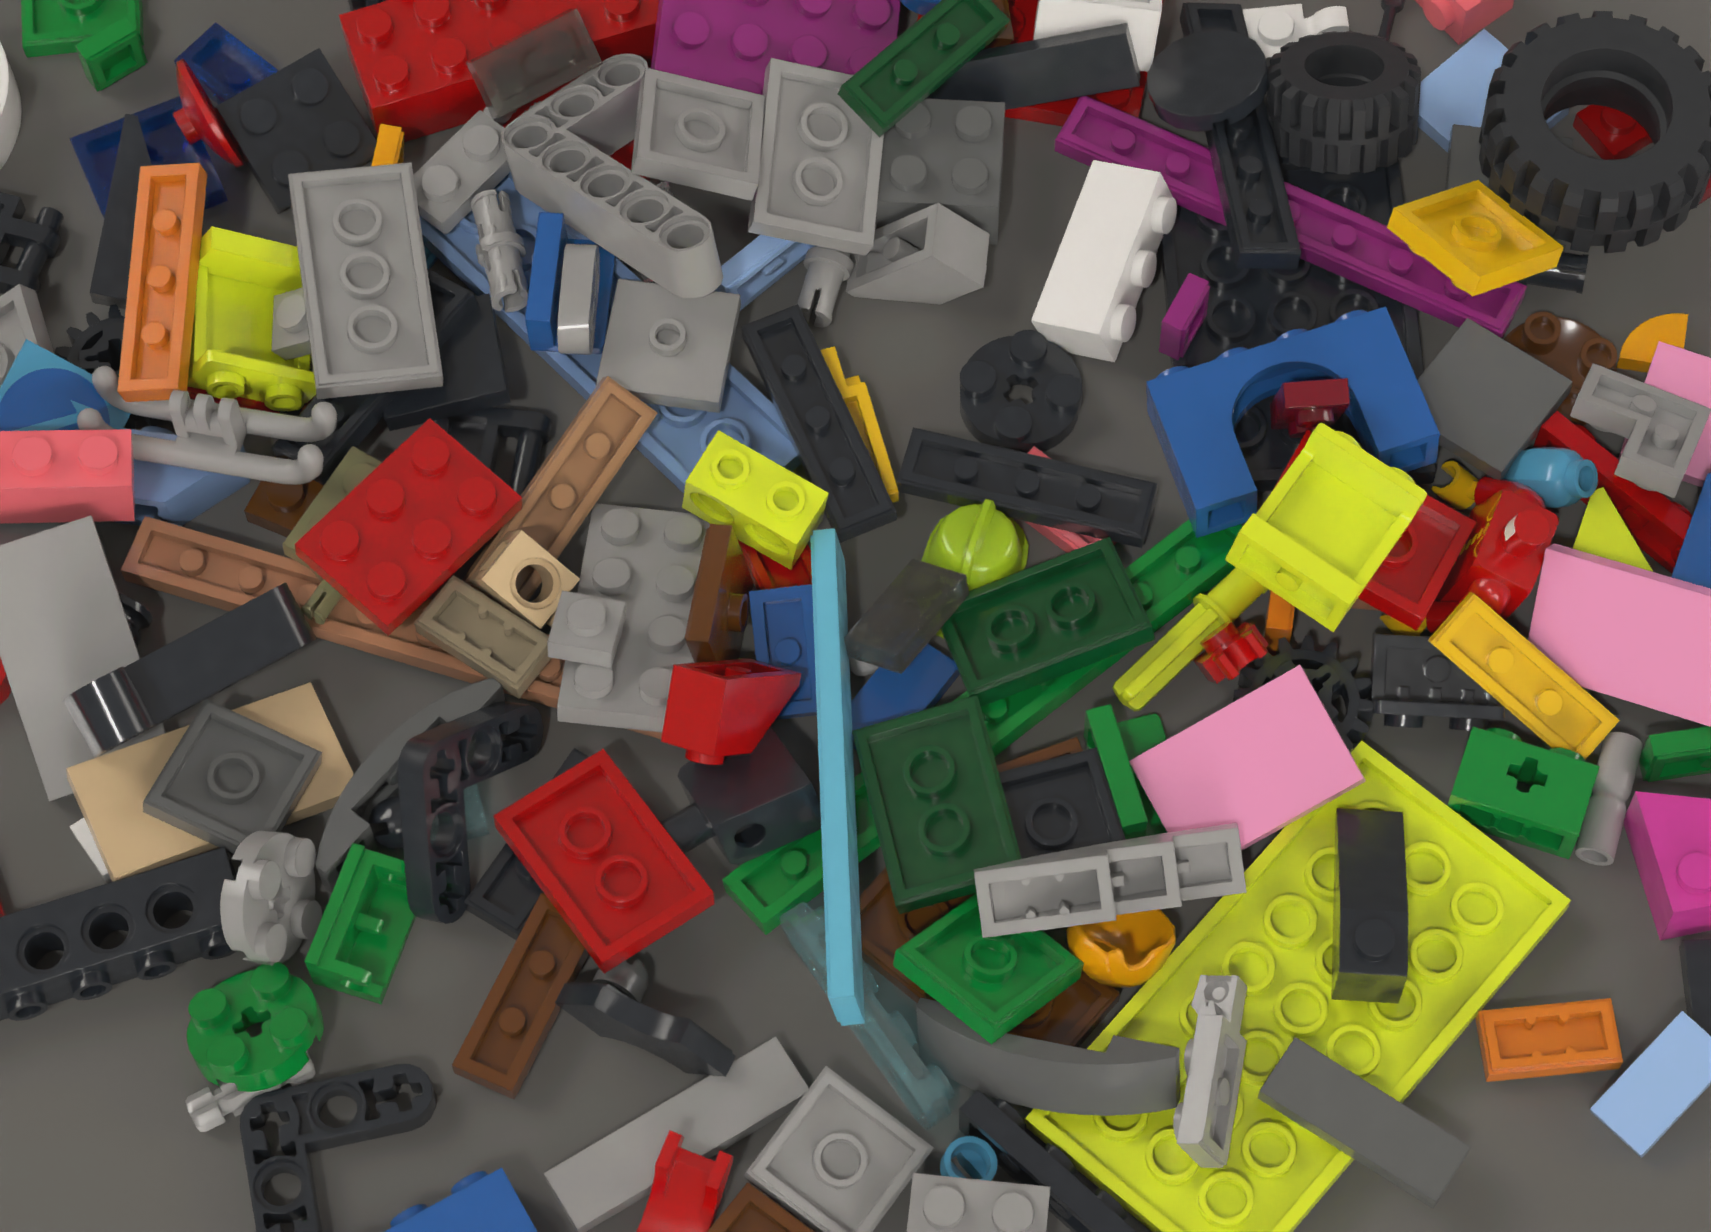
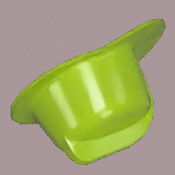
M985 499L981 505L972 504L957 508L940 519L927 542L915 577L912 598L918 604L923 624L930 632L943 639L944 637L931 605L1025 570L1029 545L1024 531L1013 518L1006 517L1001 511L997 510L994 501Z

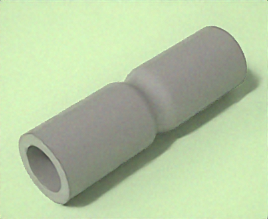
M1609 732L1603 739L1597 763L1600 767L1592 790L1593 795L1589 800L1575 850V855L1587 863L1607 866L1614 862L1626 815L1625 802L1631 795L1643 743L1633 735L1622 732Z

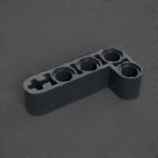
M283 583L126 667L122 666L70 694L63 701L96 758L297 651L317 638L287 583Z

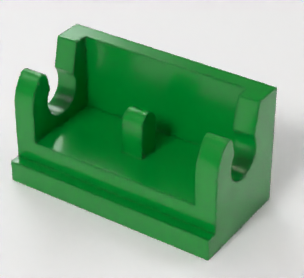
M352 843L304 961L314 984L382 1005L416 918L410 910L407 900L405 863L403 860L365 849V846Z

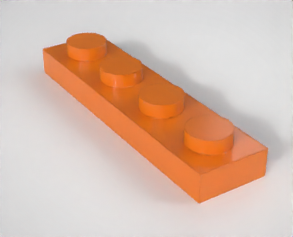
M200 163L140 166L117 392L125 402L169 400L174 389L187 391L207 185V173Z

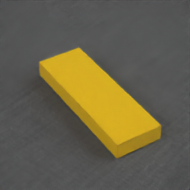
M1469 592L1427 640L1497 702L1505 706V709L1550 748L1568 749L1580 754L1586 760L1620 721L1472 592Z

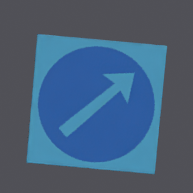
M25 339L0 386V431L79 430L77 416L85 408L96 409L109 426L115 429L124 428L131 413L112 406L100 397L94 388L92 374Z

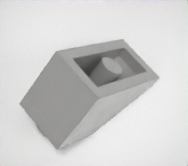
M940 203L931 205L876 229L873 247L867 256L851 253L850 259L854 266L847 280L846 292L859 298L938 305L984 287L990 234Z

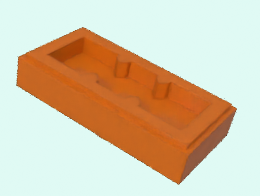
M1611 998L1478 1011L1475 1018L1486 1082L1620 1069L1623 1063Z

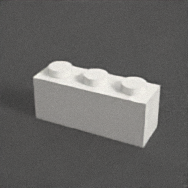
M1093 160L1031 320L1036 330L1045 337L1046 341L1056 344L1066 353L1110 362L1116 361L1122 343L1127 342L1134 332L1136 324L1135 308L1143 288L1149 287L1154 279L1157 266L1156 253L1163 234H1168L1172 230L1176 219V200L1173 198L1161 172Z

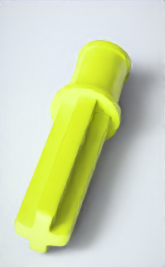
M1235 567L1207 595L1197 594L1193 598L1194 607L1114 682L1112 689L1119 701L1134 712L1142 710L1204 650L1200 642L1206 636L1226 622H1234L1261 594H1265L1269 589Z

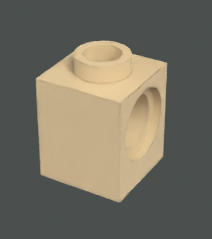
M516 530L508 531L468 581L491 600L533 627L541 629L545 623L552 627L562 591L570 592L580 578L524 531ZM526 566L534 568L542 579L541 592L531 602L522 599L516 589L517 575Z

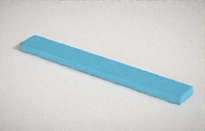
M831 528L814 530L813 535H810L827 993L837 1022H840L841 1026L865 1024L846 569L844 555L836 530Z

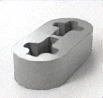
M566 244L557 329L558 350L560 354H592L600 278V253L598 245Z

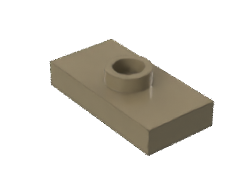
M454 575L414 622L418 634L486 678H494L502 685L503 689L520 699L551 660V657H548L547 646L549 636Z

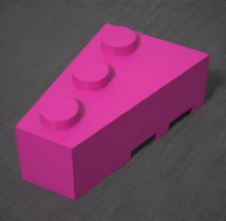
M1635 791L1623 824L1660 941L1710 931L1711 799Z

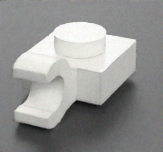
M1302 4L1243 9L1248 36L1257 42L1265 54L1267 69L1270 66L1272 56L1275 53H1280V48L1289 42H1298L1301 37L1319 35L1322 32L1349 31L1347 10L1343 6L1323 8L1308 18L1303 16Z

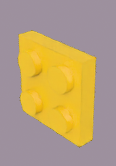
M1479 180L1394 207L1387 225L1391 232L1408 244L1412 252L1424 257L1449 277L1457 288L1469 293L1472 297L1557 267L1564 249L1560 243L1525 216L1509 206L1510 204Z

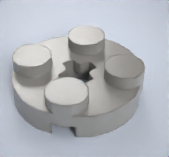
M260 830L247 836L239 844L232 857L234 860L243 861L238 869L236 880L224 879L220 900V915L223 934L231 950L244 952L246 957L242 960L249 963L273 965L276 962L283 963L287 961L297 951L303 939L310 940L314 938L322 919V909L315 900L314 866L316 862V849L312 840L295 837L284 832Z

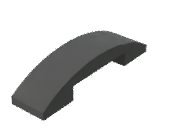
M494 678L479 681L453 691L430 703L392 731L360 765L337 800L319 845L316 867L327 891L332 894L352 843L365 846V849L376 852L378 850L369 824V817L372 809L379 802L396 796L399 793L398 760L401 750L407 741L418 734L486 706L506 701L503 687ZM475 735L471 738L468 753L475 747Z
M920 998L916 1005L919 1057L948 1078L972 1090H979L987 1096L996 1099L1000 1098L1009 1103L1034 1109L1101 1116L1158 1112L1176 1108L1180 1101L1179 1048L1113 1035L1106 1053L1007 1033L991 1045L939 1002Z

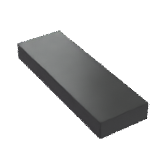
M1296 1037L1258 1094V1099L1432 1209L1471 1149V1146Z

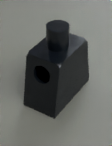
M770 727L752 753L725 756L724 764L708 765L689 761L682 766L677 777L691 805L660 822L684 854L712 838L730 864L740 865L821 830V808L811 781Z

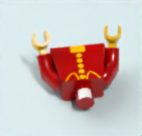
M1455 461L1443 463L1441 469L1454 479L1444 488L1432 486V491L1457 510H1464L1475 502L1477 506L1471 510L1469 518L1476 521V524L1441 587L1436 600L1433 602L1417 631L1389 615H1382L1379 619L1393 634L1419 636L1426 627L1431 633H1434L1469 592H1472L1506 620L1532 591L1543 564L1545 550L1550 546L1557 529L1559 517L1545 509L1543 499L1527 485L1488 476L1478 480Z

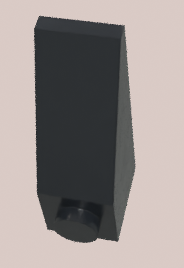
M125 114L89 292L93 303L106 306L117 304L118 308L126 309L140 166H152L138 116Z
M1337 808L1335 815L1331 999L1399 1004L1408 972V897L1403 812Z

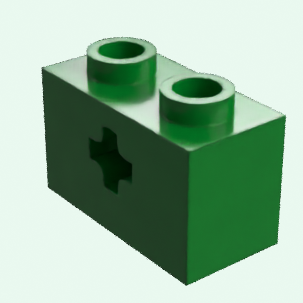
M1473 726L1447 806L1481 832L1569 860L1582 827L1600 766L1586 762L1580 754L1568 749L1552 748L1547 750L1525 743L1518 735L1505 729L1489 728L1483 730ZM1517 782L1529 785L1528 793L1517 790Z

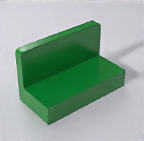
M1111 704L1086 710L1083 734L1087 749L1097 748L1125 839L1167 833L1129 763L1130 760L1167 740L1160 717L1157 714H1149L1116 722Z

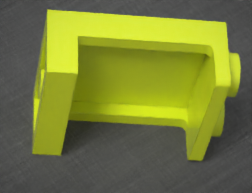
M213 226L202 236L188 387L206 390L209 395L220 399L242 397L264 402L266 407L275 411L300 410L305 403H308L316 395L314 373L310 371V354L285 360L271 351L274 296L302 288L297 246Z
M1319 423L1310 435L1301 453L1256 514L1253 513L1239 531L1225 560L1334 632L1412 522L1426 499L1427 492L1416 485L1414 480L1403 470L1389 467L1363 450L1359 443L1350 435L1341 431H1334L1327 425Z

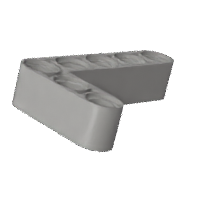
M619 54L602 61L513 120L504 128L501 134L502 143L515 189L521 195L549 213H564L565 224L676 296L690 299L704 297L714 292L721 285L723 272L711 222L705 216L640 175L632 174L629 168L610 157L611 154L635 138L640 83L645 69L648 68L647 61L643 57L636 54Z

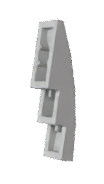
M1237 823L1102 843L974 869L983 938L1116 921V915L1181 907V901L1247 893Z

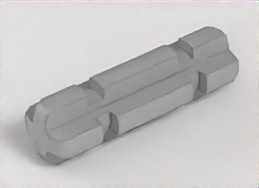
M306 1051L309 1061L301 1071L274 1087L261 1091L245 1092L238 1091L235 1083L218 1081L219 1088L210 1091L209 1087H206L188 1096L185 1100L186 1108L196 1128L200 1132H207L225 1123V1115L233 1112L235 1117L240 1115L245 1105L255 1096L282 1089L281 1087L288 1083H291L292 1087L298 1086L313 1078L316 1072L308 1052Z

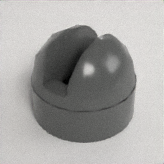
M637 959L630 965L625 960L605 974L599 968L591 983L609 984L624 995L641 1003L647 992L649 976L642 961Z

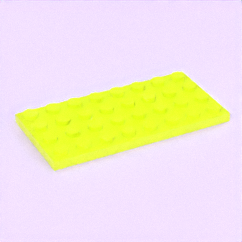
M1361 741L1351 752V755L1366 782L1285 826L1244 872L1247 893L1223 896L1168 957L1164 966L1142 986L1087 1048L1106 1053L1113 1035L1179 1048V1103L1183 1102L1187 1082L1184 1053L1187 1042L1194 1038L1198 1014L1191 1006L1200 975L1239 976L1247 985L1240 1034L1247 1040L1227 1165H1224L1223 1168H1201L1176 1143L1177 1140L1173 1127L1176 1108L1151 1113L1112 1116L1078 1115L1033 1109L1025 1118L1026 1128L1045 1144L1050 1143L1060 1149L1081 1174L1098 1188L1110 1194L1127 1212L1152 1232H1293L1354 1160L1258 1099L1260 1089L1294 1038H1298L1395 1100L1403 1103L1474 1020L1478 1011H1481L1566 912L1571 900L1365 742ZM1337 808L1403 812L1408 897V972L1399 1004L1331 999L1335 815Z

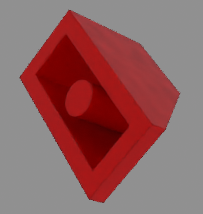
M749 658L673 664L661 742L686 749V759L708 765L724 764L725 756L752 753L799 687L801 673Z

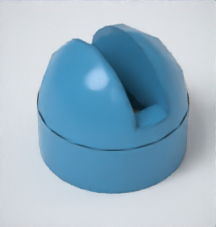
M964 1136L954 1140L941 1158V1176L966 1178L951 1161L955 1157L962 1168L973 1179L992 1181L997 1171V1157L994 1150L987 1142L974 1136Z

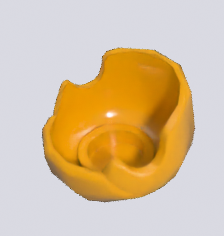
M1160 909L1116 915V921L1070 926L1067 928L1069 951L1084 963L1083 971L1098 983L1111 987L1131 988L1146 983L1164 966L1176 943L1175 927Z

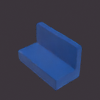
M539 212L525 315L530 349L533 351L559 352L557 336L558 310L566 244L598 245L591 240L568 239L564 213ZM599 246L600 278L592 354L603 353L608 329L616 256Z

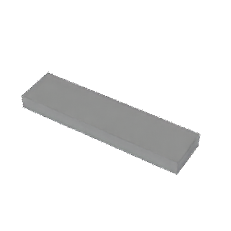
M774 1037L733 1061L726 1077L709 1075L544 1173L545 1180L577 1232H587L650 1194L655 1174V1163L669 1130L684 1137L681 1148L710 1159L718 1154L719 1150H725L794 1109L809 1087L777 1037Z

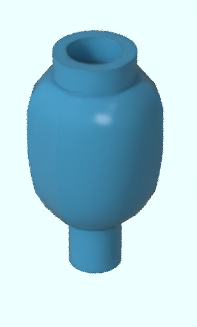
M1540 447L1522 450L1503 480L1519 482L1529 486L1543 499L1547 508H1561L1571 506L1581 498L1590 497L1597 487L1598 472L1591 460L1583 459L1574 450Z

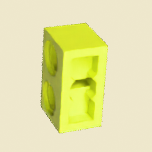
M718 430L685 482L682 508L710 524L732 525L739 541L791 570L808 544L810 535H813V531L818 528L823 520L829 493Z

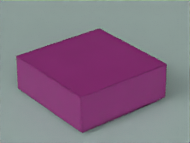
M1191 273L1187 275L1162 320L1160 353L1179 360L1180 357L1183 358L1207 315L1210 292L1209 281Z

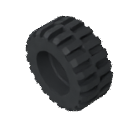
M1593 11L1592 18L1581 19L1579 13L1558 17L1556 27L1551 28L1548 23L1541 24L1527 32L1525 43L1520 41L1514 43L1503 55L1501 67L1495 69L1489 84L1479 136V143L1481 144L1479 162L1482 174L1490 178L1488 188L1510 204L1509 207L1520 215L1525 216L1554 240L1560 239L1572 243L1570 250L1588 253L1590 246H1604V253L1624 252L1627 243L1635 241L1638 247H1644L1658 241L1662 228L1666 232L1676 230L1686 221L1689 210L1697 208L1705 194L1711 176V72L1709 70L1702 72L1705 60L1692 46L1689 45L1683 49L1678 45L1679 35L1664 26L1659 31L1646 26L1647 18L1630 14L1629 20L1613 18V11ZM1574 106H1606L1619 110L1636 120L1647 131L1654 146L1641 154L1625 159H1596L1582 155L1564 145L1549 129L1546 120L1561 110Z

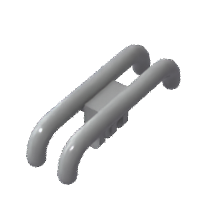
M100 366L92 374L94 388L100 397L112 406L134 415L172 421L177 435L176 441L132 434L133 456L135 460L290 485L309 483L318 477L323 470L324 457L322 451L313 444H306L301 447L296 460L240 451L246 433L296 442L324 440L336 429L337 412L331 403L319 402L312 408L311 417H298L239 407L238 401L230 398H222L218 404L214 402L212 395L200 393L197 394L194 400L190 399L187 391L175 389L172 391L169 400L125 402L117 392L119 378L111 367ZM85 408L77 416L79 430L115 429L105 423L101 414L96 409Z

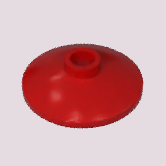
M182 58L176 62L177 84L183 108L173 113L178 126L190 145L202 139L218 156L236 168L243 166L244 162L235 144L214 112L213 104L187 62Z

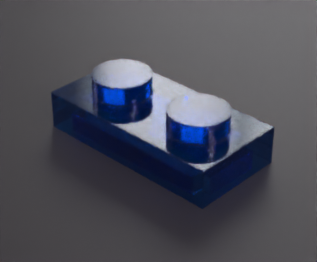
M216 22L174 60L175 66L176 62L182 58L187 62L207 96L218 105L279 71Z

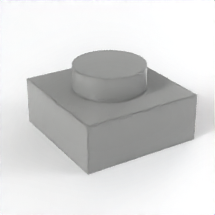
M302 288L274 296L271 351L285 360L311 354Z
M562 591L547 641L548 657L612 668L626 617L625 601Z

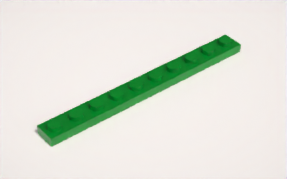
M1187 520L1125 568L1154 633L1191 605L1193 598L1197 594H1205L1235 568L1225 558L1243 527L1241 524L1196 538L1190 520ZM1134 648L982 706L994 756L996 757ZM967 691L954 701L968 698ZM862 772L854 777L858 863L881 846ZM821 830L749 860L722 879L727 894L765 935L824 891Z

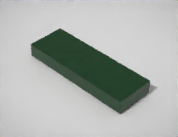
M942 0L842 84L838 95L880 138L1004 32L1011 20L991 0Z

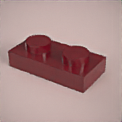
M1348 378L1283 383L1270 404L1272 430L1288 429L1289 437L1303 438L1307 429L1313 432L1319 423L1327 426L1335 425L1350 404Z

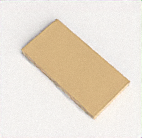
M311 682L232 710L322 752V763L285 825L334 808L354 773ZM189 725L66 768L68 782L112 882L219 849V847L143 812L144 799Z

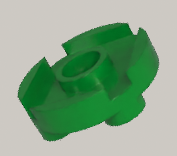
M279 962L273 965L262 964L255 970L234 975L214 988L202 990L191 999L188 1006L191 1020L187 1028V1044L199 1071L209 1082L219 1086L217 1079L224 1083H235L238 1091L255 1092L279 1085L296 1075L309 1061L306 1051L313 1044L315 1036H317L320 1042L324 1031L322 1012L312 990L302 979L290 974L288 968ZM264 1022L261 1027L263 1032L258 1036L250 1037L249 1033L245 1031L255 1023Z

